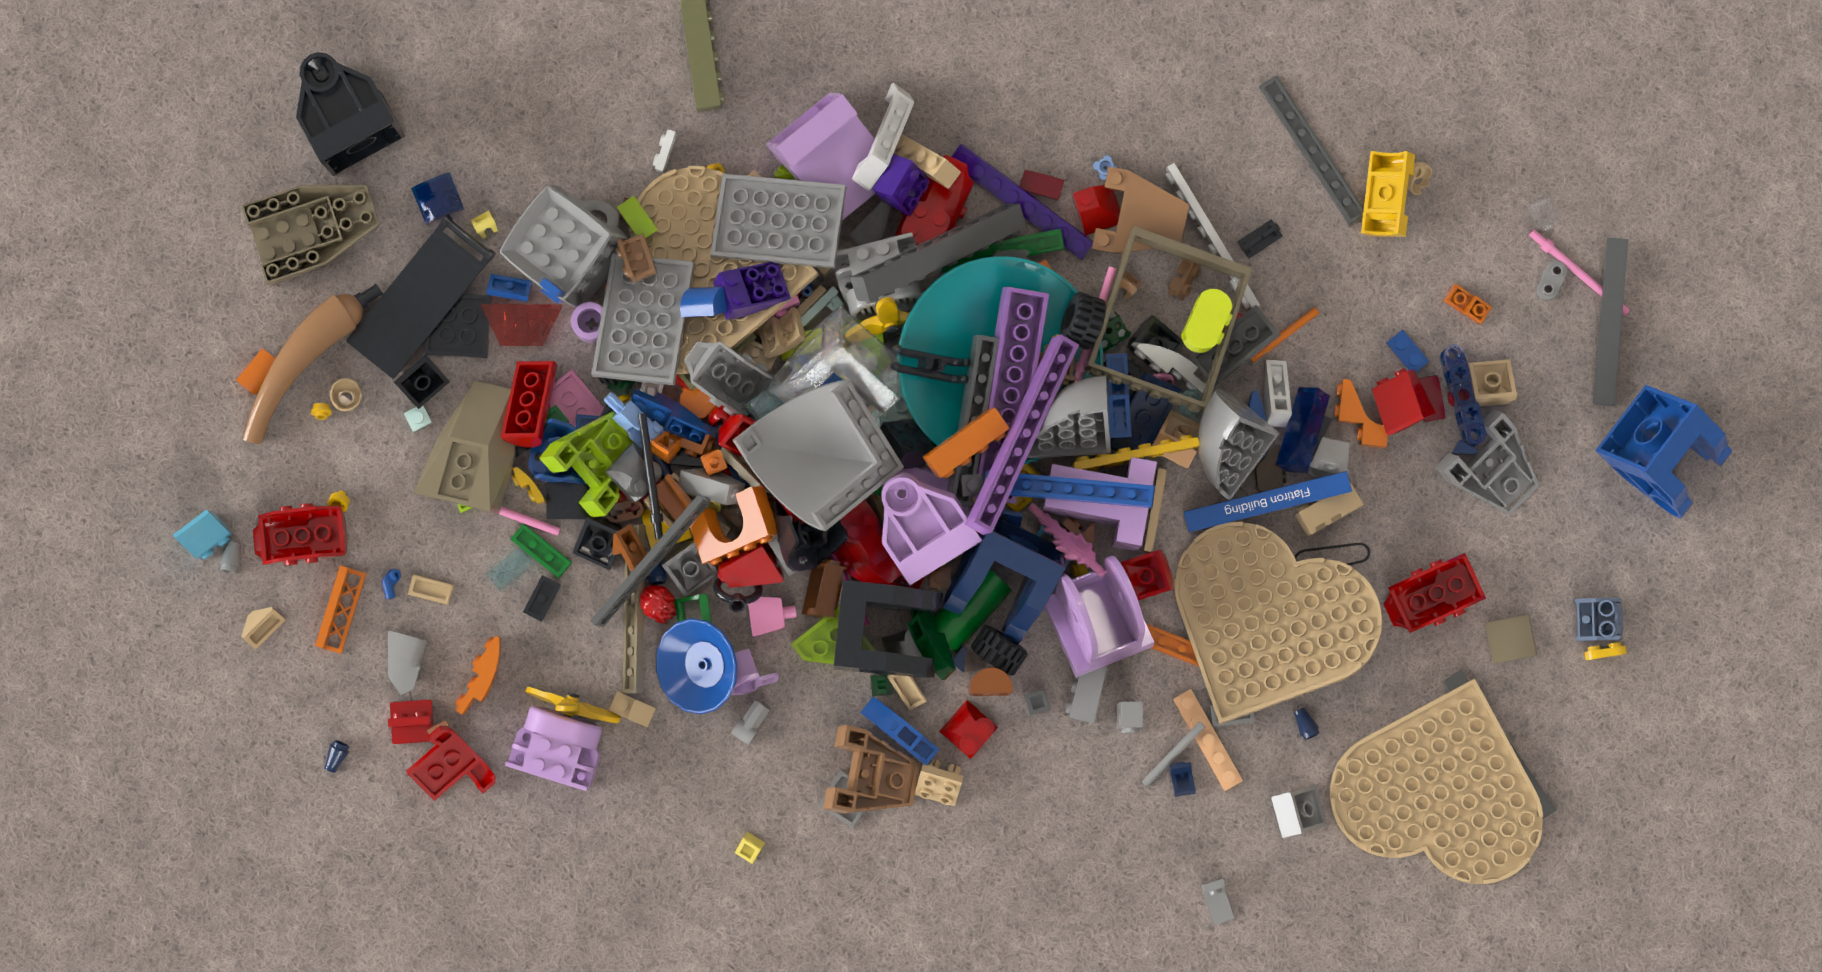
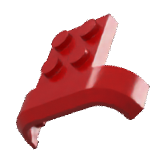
M440 725L428 735L429 741L436 745L406 770L407 775L434 801L465 774L473 780L483 794L495 784L496 779L495 774L486 762L451 727Z

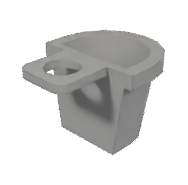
M1322 437L1313 461H1309L1308 473L1315 478L1347 471L1348 476H1350V470H1347L1349 443Z

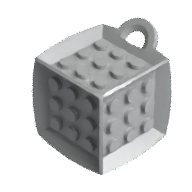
M550 185L546 186L518 219L503 243L500 254L537 285L540 284L543 278H548L565 292L558 298L572 307H577L586 303L607 279L612 253L617 254V239L621 238L625 241L628 238L617 227L619 216L610 204L601 200L583 202L577 197L568 194L561 187ZM593 210L604 212L608 218L607 223L605 224L590 212Z

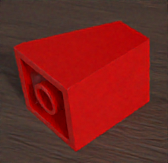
M1403 368L1394 373L1396 377L1390 380L1386 377L1376 382L1378 386L1372 389L1387 436L1401 432L1436 414L1414 369L1407 371L1406 368Z

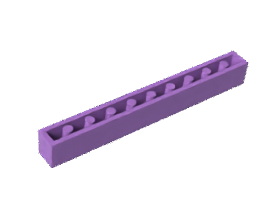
M1062 334L1051 338L965 523L966 526L982 535L993 532L1079 344Z

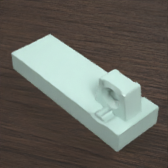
M834 287L801 317L804 329L826 307L832 312L837 313L844 306V303L838 296L839 292Z

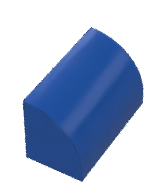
M723 287L689 288L681 298V317L715 316L727 312Z

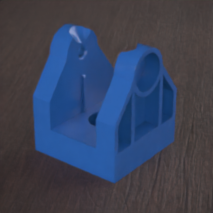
M1648 385L1644 386L1595 450L1622 478L1669 514L1680 519L1685 515L1693 502L1688 497L1686 486L1671 471L1687 450L1691 448L1706 461L1712 459L1720 467L1732 453V449L1728 446L1726 434L1697 404Z

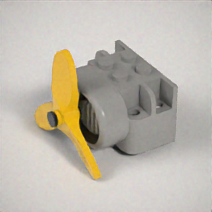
M912 232L837 252L835 272L840 291L845 302L848 304L851 317L856 320H862L861 323L853 326L845 333L846 342H858L885 331L888 333L896 332L899 330L898 325L906 322L909 315L906 311L912 310L914 304L922 295V286L925 279L912 281L910 286L897 288L894 290L895 293L888 296L882 295L878 297L879 300L877 302L867 304L866 301H857L850 277L917 246Z

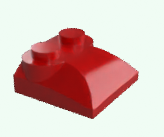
M1156 550L1121 562L1138 601L1173 590V577L1167 558L1162 550Z
M966 700L939 732L971 759L998 727Z

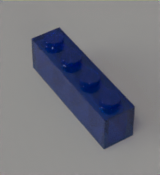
M1298 387L1292 415L1288 421L1276 465L1287 472L1308 473L1330 398V395L1320 388Z

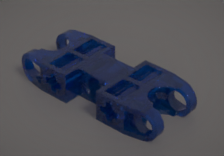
M1451 344L1441 352L1440 362L1447 388L1451 393L1461 438L1464 442L1475 447L1485 440V425L1479 403H1476L1471 385L1472 378L1464 351L1461 346ZM1448 352H1452L1455 355L1454 360L1449 357ZM1459 391L1467 393L1468 398L1466 401L1459 399ZM1471 432L1477 434V440L1472 439Z

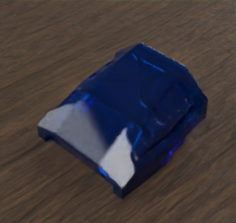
M450 172L411 188L426 225L430 224V221L432 223L447 214L451 215V213L465 209Z

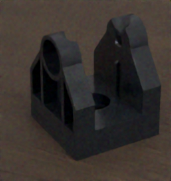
M316 52L303 60L299 73L302 83L296 119L319 161L332 176L406 137L383 93L378 90L371 77L336 62L327 53Z
M843 580L834 669L882 675L935 678L933 658L863 650L862 640L866 607L937 612L943 600V593L895 585Z

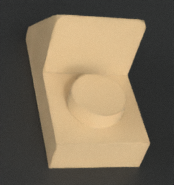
M617 691L609 711L648 727L656 708Z

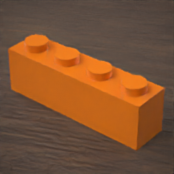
M995 407L990 408L924 455L923 459L936 478L944 477L946 479L955 473L954 468L958 465L964 466L972 460L971 456L976 452L981 454L989 448L988 444L993 440L997 442L1006 436L1005 431L1010 428Z

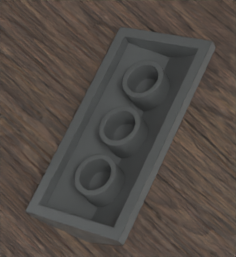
M1257 305L1235 321L1214 387L1280 336ZM1218 344L1207 352H1195L1190 356L1206 378L1208 377Z

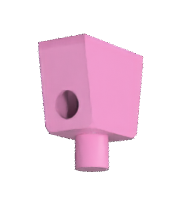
M760 597L757 601L748 604L752 637L786 628L785 619L797 618L796 606L783 607L782 598Z

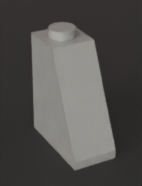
M704 468L681 470L678 484L687 494L706 496L709 500L724 505L738 504L735 494L744 491L745 487L744 483L722 472L708 476Z

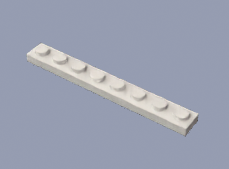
M1175 163L1171 164L1166 169V179L1170 185L1174 184L1178 190L1176 192L1177 197L1190 204L1188 215L1192 221L1196 219L1199 224L1197 229L1202 238L1206 237L1208 239L1210 252L1233 261ZM1230 276L1232 280L1229 282L1235 291L1239 278ZM1247 284L1241 303L1245 309H1251L1255 305L1259 308L1260 304Z

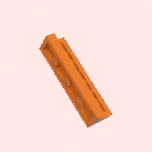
M340 565L315 643L316 647L342 654L367 575L366 573ZM349 573L361 576L359 584L353 588H350L347 583ZM345 586L348 588L346 592H344ZM357 589L356 594L354 596L352 591ZM350 593L353 603L344 609L341 603L342 596ZM339 605H340V607H341L342 610L337 613L338 608H339ZM349 609H351V610H350V613H349V616H348L347 613H346V611L349 610ZM344 613L347 623L338 629L334 622L335 618ZM335 633H338L341 639L339 648L327 645L329 637Z

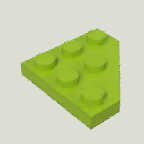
M840 606L834 611L835 618H823L791 643L803 661L834 665ZM863 635L862 649L876 651Z

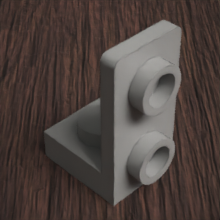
M1223 878L1201 884L1213 923L1216 925L1234 919L1224 888L1226 886Z

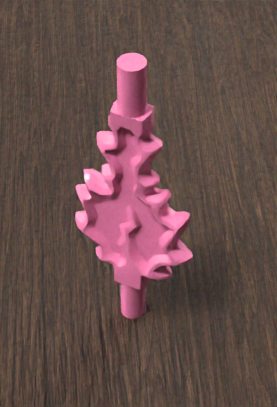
M1034 503L1028 507V510L1038 518V522L1046 527L1044 531L1053 535L1055 541L1052 543L1059 552L1065 555L1064 558L1066 560H1076L1079 565L1083 563L1100 577L1106 574L1107 571L1096 562V553L1092 551L1093 543L1086 542L1081 533L1075 535L1072 531L1068 533L1066 529L1059 526L1056 519L1052 520L1048 513H1044Z

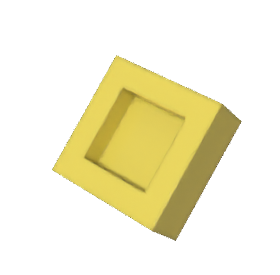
M489 210L471 220L476 232L483 239L487 237L485 234L486 228H491L494 233L498 231Z

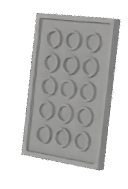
M723 174L710 255L718 258L835 269L847 186L842 184Z
M612 253L591 372L593 377L675 385L686 317H681L680 302L684 292L692 286L694 262L652 258L657 274L633 282L624 275L622 265H625L623 258L620 259L618 254Z

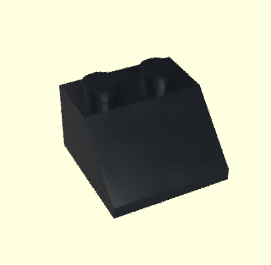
M425 354L396 379L394 383L420 409L450 381Z

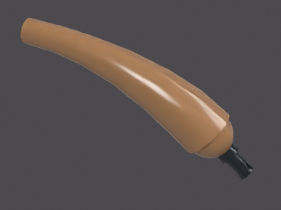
M376 283L364 292H358L354 296L345 293L336 296L332 294L314 308L297 326L274 359L259 389L242 439L251 443L262 444L276 408L296 378L318 356L356 329L355 326L362 318L363 309L368 307L370 302L383 295Z

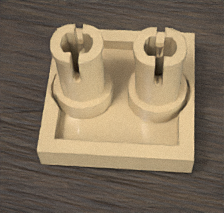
M934 759L928 765L923 764L915 795L924 799L938 801L945 805L955 806L964 777L959 775L961 768L956 766L955 772H953L954 765L951 764L948 766L947 771L939 769L941 766L939 760H936L935 766H933Z

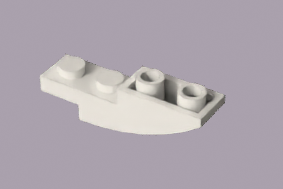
M1137 342L1132 343L1131 346L1136 349L1134 353L1142 360L1146 358L1151 363L1149 366L1157 373H1160V371L1168 373L1170 371V374L1176 379H1183L1186 382L1185 387L1191 392L1203 393L1205 384L1193 374L1198 367L1190 360L1160 346Z

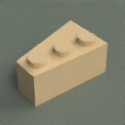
M1352 484V492L1317 500L1311 506L1307 503L1297 509L1299 513L1295 517L1307 537L1364 505Z

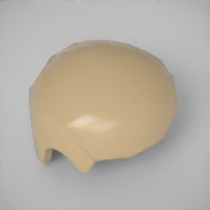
M1426 162L1414 163L1413 175H1409L1407 189L1413 195H1421L1420 189L1429 186L1432 168ZM1422 178L1420 184L1414 183L1416 179Z
M343 378L333 384L330 390V400L336 409L347 412L353 411L359 406L362 392L356 381ZM349 393L352 396V401L342 394Z

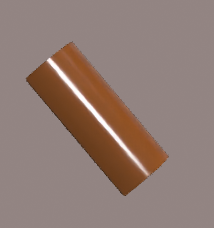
M985 668L979 671L973 677L969 686L970 696H1010L1013 693L1011 679L1004 671L997 668Z

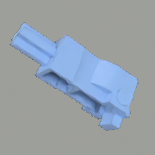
M610 392L604 398V402L616 412L612 419L628 432L630 439L639 448H642L638 414L643 412L631 400L624 404L613 392ZM647 417L651 444L653 439L664 432V428L656 421L652 422Z

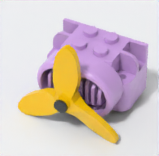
M527 687L525 691L527 694L551 703L556 707L555 710L540 706L530 707L525 725L516 734L509 760L506 761L505 766L587 791L592 786L601 758L598 744L603 729L598 724L574 717V714L611 723H619L621 716L609 710L579 701L580 695L568 692L567 697Z

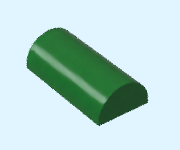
M989 569L983 583L960 615L941 607L933 616L937 632L945 633L949 647L957 654L1009 596L1012 589Z

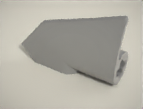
M388 631V678L398 692L403 695L414 690L416 681L420 677L427 641Z

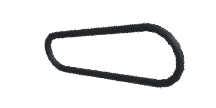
M1350 543L1310 548L1298 551L1295 554V559L1300 553L1308 551L1333 549L1357 545L1364 546L1367 549L1366 558L1363 560L1347 563V565L1351 566L1367 561L1370 556V549L1364 543Z

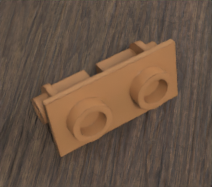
M1186 259L1182 260L1177 270L1178 274L1183 275L1182 278L1174 276L1168 287V294L1174 297L1177 296L1181 301L1190 294L1194 278H1198L1201 273L1200 264Z

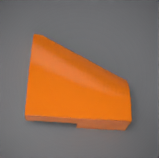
M262 348L236 381L252 394H258L275 358Z

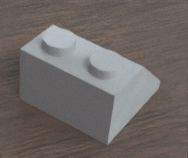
M1316 785L1271 797L1282 838L1327 826Z

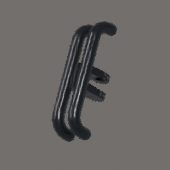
M895 345L892 348L893 353L896 355L918 359L917 367L893 362L890 365L892 371L949 383L964 384L968 382L966 375H952L941 372L944 370L945 365L968 367L971 363L968 358L947 357L903 348L901 345Z

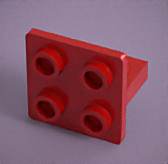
M432 700L390 703L388 727L391 728L392 744L430 742L427 730L434 727Z

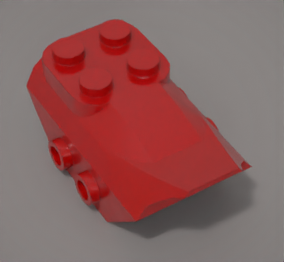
M944 155L943 158L948 160L961 173L949 189L927 177L930 182L912 214L907 216L901 212L904 216L894 237L912 232L916 245H919L958 227L956 223L959 218L963 219L967 211V207L964 206L974 184V181L970 179L968 174V165L948 155Z
M864 499L840 519L848 534V539L833 554L841 562V566L846 567L844 571H847L860 582L889 585L900 577L902 573L883 546V527L879 523L877 515Z
M313 503L300 504L301 508L295 509L292 506H281L278 511L258 515L259 523L253 529L255 555L262 558L263 565L285 563V566L298 565V561L306 560V563H317L319 558L345 556L348 540L346 520L341 505L313 506Z
M1466 553L1445 562L1439 559L1430 563V569L1423 571L1422 568L1411 572L1412 577L1388 587L1390 592L1383 605L1393 626L1405 628L1409 633L1432 623L1438 626L1446 622L1445 617L1452 614L1454 618L1466 613L1465 608L1486 599Z

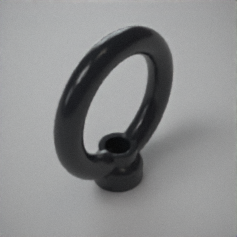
M719 577L713 583V591L716 596L722 601L729 603L730 610L736 613L744 611L747 604L757 601L763 593L762 585H754L755 591L751 595L743 596L741 593L729 595L722 590L721 585L723 583Z

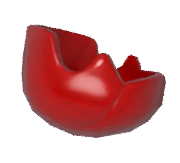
M714 406L708 415V422L711 426L717 427L718 421L725 423L729 416H731L723 410L724 406Z

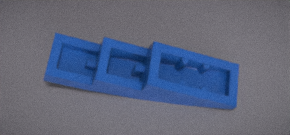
M1127 353L1106 354L1107 368L1128 375ZM1107 378L1110 438L1131 437L1129 385L1123 383L1114 384Z

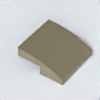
M1529 614L1485 622L1493 664L1537 656Z

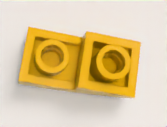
M513 468L515 474L511 476L515 485H520L522 489L530 487V490L527 492L532 502L536 501L538 505L546 502L534 481L519 468Z

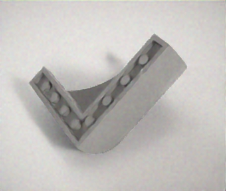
M850 380L828 383L789 400L763 416L733 439L738 450L765 487L794 515L807 524L823 531L828 530L904 468Z

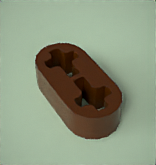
M640 499L636 502H631L630 500L618 502L611 508L606 518L613 523L638 518L645 513L646 505ZM634 503L636 506H640L637 514L635 511L628 512V508L633 507ZM614 507L616 510L623 509L624 513L617 515L618 519H616L615 515H611Z

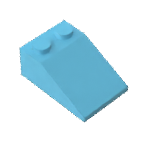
M205 510L173 534L174 538L196 559L203 558V560L214 553L213 549L218 545L223 547L230 542L231 539L229 537L233 535L221 517L209 510Z

